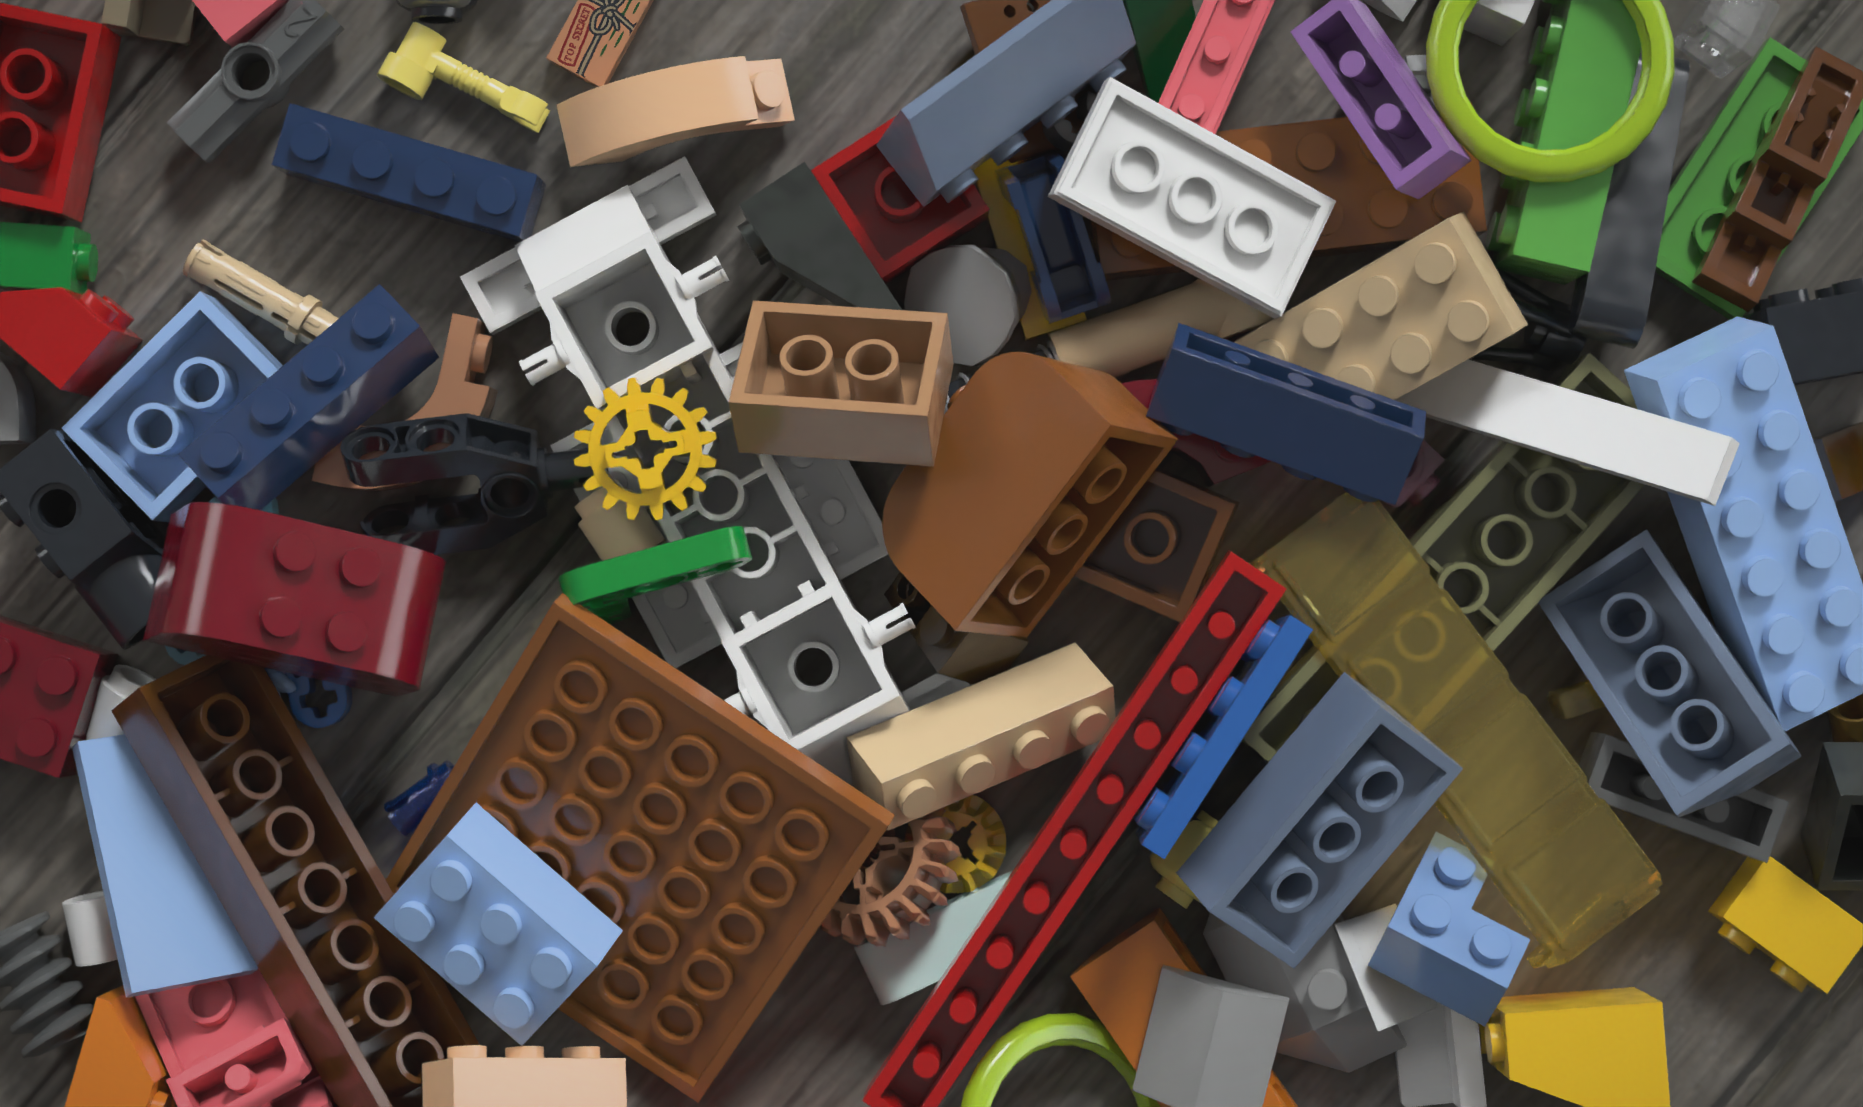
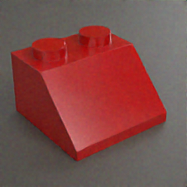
M63 287L0 292V339L60 390L93 397L143 341L128 328L135 319L125 309L108 296L104 295L101 298L90 289H87L83 295Z

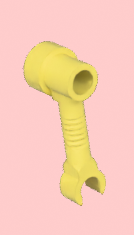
M417 22L412 23L397 52L388 53L377 73V76L383 82L417 100L423 99L433 79L436 80L438 78L449 85L453 84V87H458L459 90H464L465 93H469L477 99L480 98L482 102L498 109L505 116L539 133L550 113V110L546 109L548 103L513 86H507L493 78H489L487 75L484 76L482 72L479 73L478 70H473L472 67H468L466 64L462 65V62L441 52L446 39L429 27Z

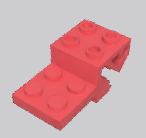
M259 968L250 975L135 996L170 1075V1078L166 1081L178 1107H338Z

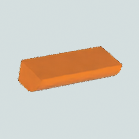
M1160 908L1112 939L1085 960L1070 975L1136 1072L1163 965L1207 976ZM1272 1070L1262 1107H1298ZM1157 1101L1160 1107H1171L1169 1105Z

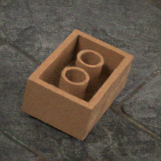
M753 301L728 402L738 452L934 466L954 365L948 313Z

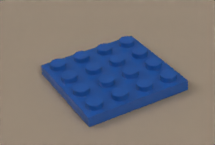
M1292 615L1264 622L1240 658L1246 663L1237 677H1228L1206 708L1205 712L1211 715L1200 734L1190 732L1169 763L1176 771L1163 791L1154 785L1133 816L1139 826L1135 834L1141 845L1165 860L1313 631L1312 628Z

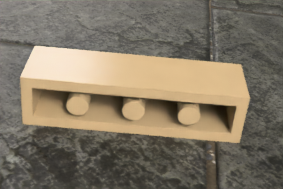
M1076 642L846 737L853 785L857 790L895 814L887 828L889 831L1100 741L1116 718L1113 685Z

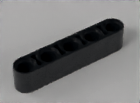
M1642 49L1638 60V65L1635 73L1629 104L1637 91L1642 71ZM1674 57L1675 73L1668 102L1652 132L1628 157L1614 164L1590 272L1576 279L1568 324L1569 334L1634 349L1640 341L1649 310L1690 70V62L1688 60Z

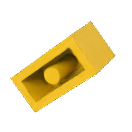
M1771 856L1767 863L1747 857L1708 910L1709 913L1724 923L1718 930V933L1723 938L1748 955L1752 953L1755 947L1775 960L1769 971L1800 993L1809 985L1828 994L1863 945V924Z

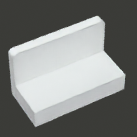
M1436 1002L1438 1008L1397 1024L1407 1043L1406 1047L1395 1052L1400 1102L1405 1107L1454 1103L1457 1107H1487L1479 1026L1477 1022Z

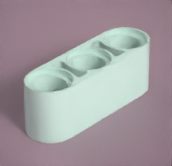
M1012 871L988 881L971 892H964L947 900L948 905H936L926 910L930 916L931 925L921 926L914 920L910 921V940H900L890 932L886 947L875 946L868 942L867 939L862 945L854 946L880 1005L897 1001L940 980Z

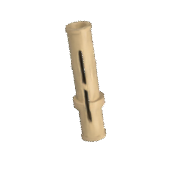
M204 239L194 246L184 264L183 274L208 286L223 297L274 324V326L284 331V338L296 345L301 342L308 345L339 319L323 309L322 301L311 295L302 297L288 290L252 267L227 255L224 251L211 245V243Z

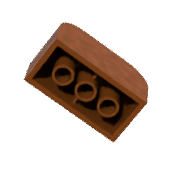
M1009 352L996 356L983 364L968 383L952 395L948 402V410L943 417L934 466L907 465L886 499L882 528L885 546L894 565L955 631L1027 638L1168 454L1178 438L1159 420L1147 417L1148 409L1110 374L1026 352Z

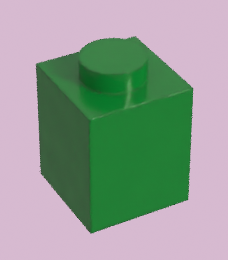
M0 222V288L7 291L63 287L83 295L87 290L88 282L95 281L98 271V249L95 244H90L91 234L70 226Z

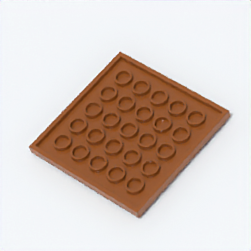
M562 593L551 605L386 878V882L393 894H395L475 803H478L623 930L599 965L557 1009L699 1103L880 840L895 814L582 605H573L569 598Z

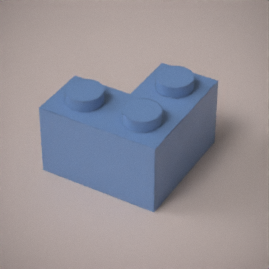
M1435 832L1367 966L1485 1027L1508 989L1530 939L1471 909L1494 861Z

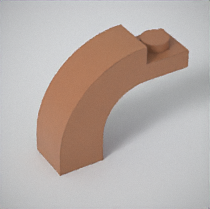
M452 314L436 388L427 403L416 414L405 421L463 413L489 418L498 390L490 386L474 383L476 372L486 373L492 352L493 337L484 335L486 325L483 321L474 317ZM342 441L315 464L312 481L362 491L393 490L422 482L417 481L377 487H363L354 484L348 479L340 449ZM434 444L427 447L424 451L441 450L451 444ZM370 452L361 456L359 460L376 458L386 452Z

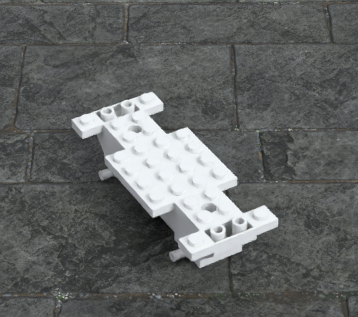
M684 156L636 183L616 190L519 242L511 250L460 276L492 335L543 309L550 322L553 344L519 361L524 372H528L547 362L525 374L532 386L566 367L581 380L594 406L603 411L608 406L603 394V390L607 387H611L620 397L628 395V379L637 378L642 392H650L655 379L661 378L664 379L665 396L672 398L675 393L685 388L689 391V394L683 406L689 412L700 407L706 408L708 412L697 423L700 431H714L717 435L716 440L702 445V453L717 459L715 467H699L697 475L706 483V489L704 492H700L687 487L683 493L686 496L688 508L683 511L677 508L671 500L664 502V514L660 520L654 519L649 506H644V508L666 539L663 544L725 527L742 526L744 527L753 559L745 565L725 572L632 597L667 663L678 668L723 644L737 670L738 688L740 692L728 697L724 701L748 717L753 714L754 718L770 732L855 788L852 780L846 737L970 685L967 682L937 672L901 692L884 661L881 645L916 627L910 617L889 629L886 628L887 624L908 614L903 603L868 622L857 611L841 581L888 555L883 537L882 522L849 460L738 452L728 402L743 342L719 354L698 315L695 297L725 281H729L716 255L705 263L681 274L670 263L661 246L716 216L712 205ZM713 273L712 275L700 280L701 278ZM640 312L647 316L650 324L646 339L634 346L621 344L616 335V327L619 320L627 313ZM650 404L653 420L670 432L685 429L682 422L672 412L663 407ZM626 409L616 414L609 422L604 431L601 445L618 442L628 427ZM594 422L580 430H592ZM648 430L637 431V442L628 446L625 450L615 452V455L641 457L644 467L654 466V456L664 451L666 447L676 446L677 442L663 443L662 440H651ZM574 433L550 445L553 452L588 448V444L574 438ZM690 453L671 458L663 470L666 488L677 482L683 475L689 463ZM622 466L608 468L614 480L618 479L623 487L642 493L638 477ZM602 486L590 491H586L584 487L575 488L574 491L581 502ZM808 648H819L825 651L831 658L832 673L823 684H807L797 674V659Z

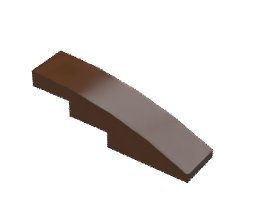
M1817 46L1810 52L1748 166L1695 273L1692 283L1747 312L1758 304L1782 250L1792 242L1816 188L1826 180L1863 99L1862 70Z

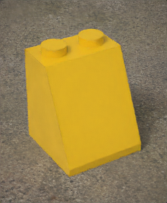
M1635 987L1505 996L1500 1000L1486 1026L1484 1027L1478 1023L1481 1054H1487V1061L1512 1081L1583 1107H1670L1663 1004L1660 1000Z

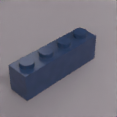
M289 103L271 164L288 176L517 242L532 236L546 188V183L537 174Z
M379 284L178 455L221 504L262 510L337 446L350 432L357 429L439 359V356L420 325Z
M1178 323L1154 386L1146 416L1159 420L1172 433L1185 436L1195 433L1217 441L1226 451L1236 456L1251 458L1256 455L1281 464L1285 471L1295 477L1305 480L1320 478L1343 486V489L1348 494L1366 502L1382 500L1395 505L1424 439L1426 411Z

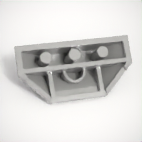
M1210 913L1203 935L1226 981L1289 998L1277 1053L1349 1073L1407 1046L1397 1024L1377 1031L1334 925L1344 921L1341 914L1294 969Z

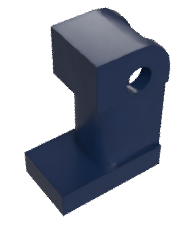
M1055 150L994 171L1002 195L1016 212L1034 270L1030 271V275L1043 315L1049 324L1111 303L1106 278L1101 263L1094 255L1082 215L1048 197L1065 162Z

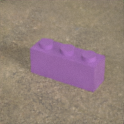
M1331 0L1291 31V34L1396 190L1420 199L1472 161L1463 146L1451 134L1435 105L1366 4L1359 0Z

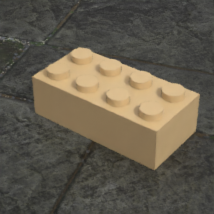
M1463 211L1440 222L1283 313L1281 317L1269 321L1236 340L1234 343L1396 400L1527 326L1528 323Z

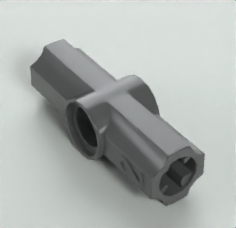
M289 0L248 42L237 44L227 52L223 58L221 69L167 124L191 149L210 164L264 109L274 107L283 101L289 92L290 83L344 28L316 0ZM254 62H267L270 74L265 85L257 90H245L242 78L246 68Z

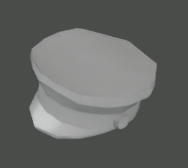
M949 245L932 250L911 267L903 310L948 313L953 363L978 366L1001 351L1010 340L1014 328L1026 311L1032 292L1027 267L1009 252L1002 249L978 248L975 245Z

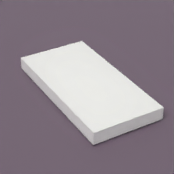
M1111 77L1103 82L1048 195L1049 198L1274 319L1282 316L1336 203V200Z

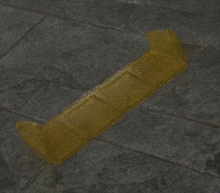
M1345 491L1316 509L1249 562V564L1287 588L1280 600L1293 617L1313 629L1309 635L1310 640L1338 677L1344 672L1389 705L1463 768L1434 804L1540 945L1526 957V960L1533 969L1542 966L1552 968L1570 962L1661 892L1658 887L1663 882L1661 881L1659 871L1607 802L1602 798H1598L1587 783L1585 773L1527 696L1519 693L1508 678L1509 674L1506 668L1445 589L1439 587L1430 575L1429 566L1379 500L1376 502L1362 501Z

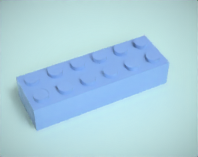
M1737 316L1625 369L1624 373L1638 410L1727 435L1740 443L1715 506L1668 491L1667 493L1716 629L1785 731L1792 729L1863 694V583L1774 326Z

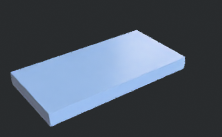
M125 734L78 741L72 747L126 998L250 975L258 970L255 961Z

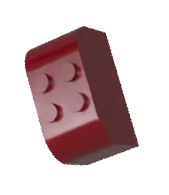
M189 503L171 514L143 641L394 697L416 692L421 687L446 561L435 554L411 546L266 511L221 503Z

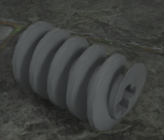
M48 911L39 913L0 931V987L11 986L12 991L0 1002L1 1011L22 1010L24 1013L10 1027L12 1035L33 1033L34 1038L21 1050L23 1058L40 1056L86 1034L87 1028H82L80 1024L93 1011V1006L90 1003L71 1005L70 1000L83 988L81 981L60 982L59 977L73 964L69 957L49 959L48 954L62 941L59 934L38 936L37 931L50 918Z

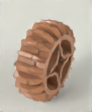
M945 807L909 822L913 841L904 842L900 838L895 837L894 829L889 831L886 829L852 879L854 889L860 892V904H847L841 895L822 922L821 929L833 937H840L842 935L843 939L852 945H862L867 938V941L875 946L886 947L890 932L900 940H910V921L912 920L921 926L931 925L930 916L926 911L931 903L937 906L948 905L945 895L939 892L942 883L949 884L959 881L957 873L947 867L946 863L962 856L959 847L953 842L948 841L957 830L951 820L943 817L946 811Z

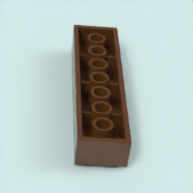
M205 655L139 687L111 711L338 1107H423L422 1063L447 1059L448 1047L480 1044L441 976L374 918L394 894L266 670L259 666Z

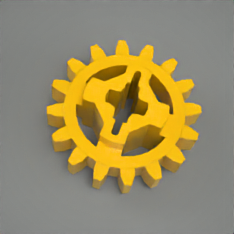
M630 378L627 384L628 395L620 397L615 390L607 387L603 390V394L608 406L603 411L590 405L585 408L584 413L594 422L592 430L575 431L574 438L588 444V453L575 458L574 464L580 467L591 466L594 475L586 481L583 487L586 491H590L603 486L608 491L602 505L606 510L613 507L618 500H622L627 503V519L634 520L641 506H649L654 519L660 520L664 514V502L671 500L681 511L688 508L687 499L683 493L687 487L704 492L707 485L697 475L699 467H715L717 459L702 453V445L716 440L717 435L714 431H700L697 423L708 412L705 407L696 408L689 412L683 406L689 394L687 389L682 388L670 398L664 395V379L656 378L651 391L642 392L637 378ZM650 404L663 407L672 412L682 422L685 429L670 432L653 420ZM626 409L628 427L618 442L601 445L604 431L609 422L616 414ZM648 430L651 440H662L663 443L677 442L676 446L666 447L664 451L654 456V466L644 467L641 457L615 455V452L625 450L628 446L637 442V431ZM690 453L689 463L683 475L677 482L666 488L663 470L671 458ZM622 466L638 477L642 493L631 491L621 486L612 478L606 468Z

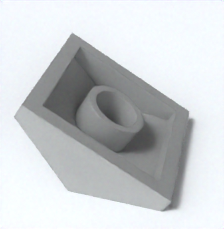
M1163 965L1132 1090L1171 1107H1262L1289 998Z

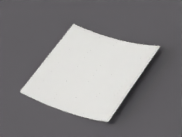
M1396 903L1334 924L1377 1031L1438 1008L1435 1000L1367 966L1397 908Z

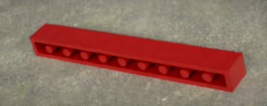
M1228 550L868 1085L862 1099L864 1103L870 1107L939 1106L1287 588Z

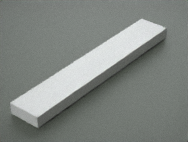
M1472 360L1460 363L1396 399V401L1426 411V417L1713 506L1717 503L1740 444L1734 438Z

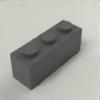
M1590 732L1569 789L1572 793L1765 863L1769 860L1789 805L1788 801L1751 788L1736 796L1678 817L1630 743L1596 732Z

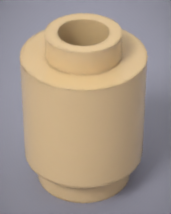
M603 486L574 507L582 518L578 523L579 527L602 561L662 545L666 541L644 506H641L634 520L627 519V503L622 500H618L609 510L603 508V501L608 493Z

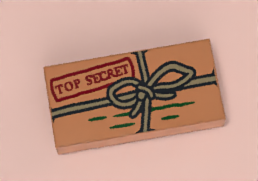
M577 0L547 55V60L595 87L608 84L654 0Z

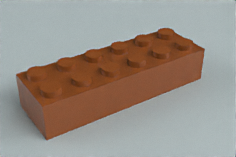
M1348 117L1217 131V136L1336 200L1310 258L1397 248L1447 218L1463 211L1478 237L1487 231L1479 160L1464 146L1463 148L1472 161L1422 198L1416 199L1395 189ZM1091 220L1095 257L1101 263L1106 281L1187 272Z

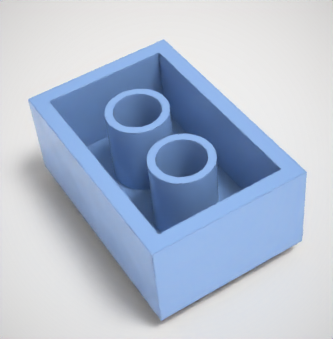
M200 291L62 429L151 520L169 522L172 513L189 504L206 488L178 454L283 365L217 298Z
M475 803L374 917L521 1046L599 965L623 931L478 803Z

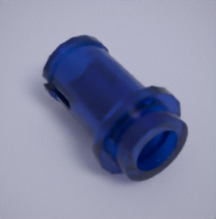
M446 760L440 765L434 762L426 767L428 773L426 776L396 798L384 804L385 811L390 813L387 815L390 821L404 836L409 837L417 829L454 767L450 761Z

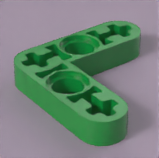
M731 526L579 567L562 574L558 580L562 593L569 598L573 605H582L611 625L625 620L632 615L628 598L725 572L745 565L753 558L744 527Z

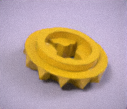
M975 795L966 797L944 808L946 811L943 817L951 820L957 831L963 826L966 828L972 820L976 823L970 830L972 834L969 836L967 844L972 849V854L978 860L973 863L968 857L964 859L960 856L946 863L947 867L957 873L959 881L949 884L942 883L939 891L943 893L971 892L977 887H981L994 878L1006 854V833L999 815L990 804ZM909 823L906 829L905 842L913 841V834Z

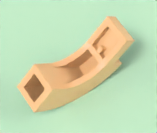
M745 56L695 62L632 76L593 88L557 104L570 167L623 162L650 149L684 139L722 132L781 127L795 121L782 60L746 61Z

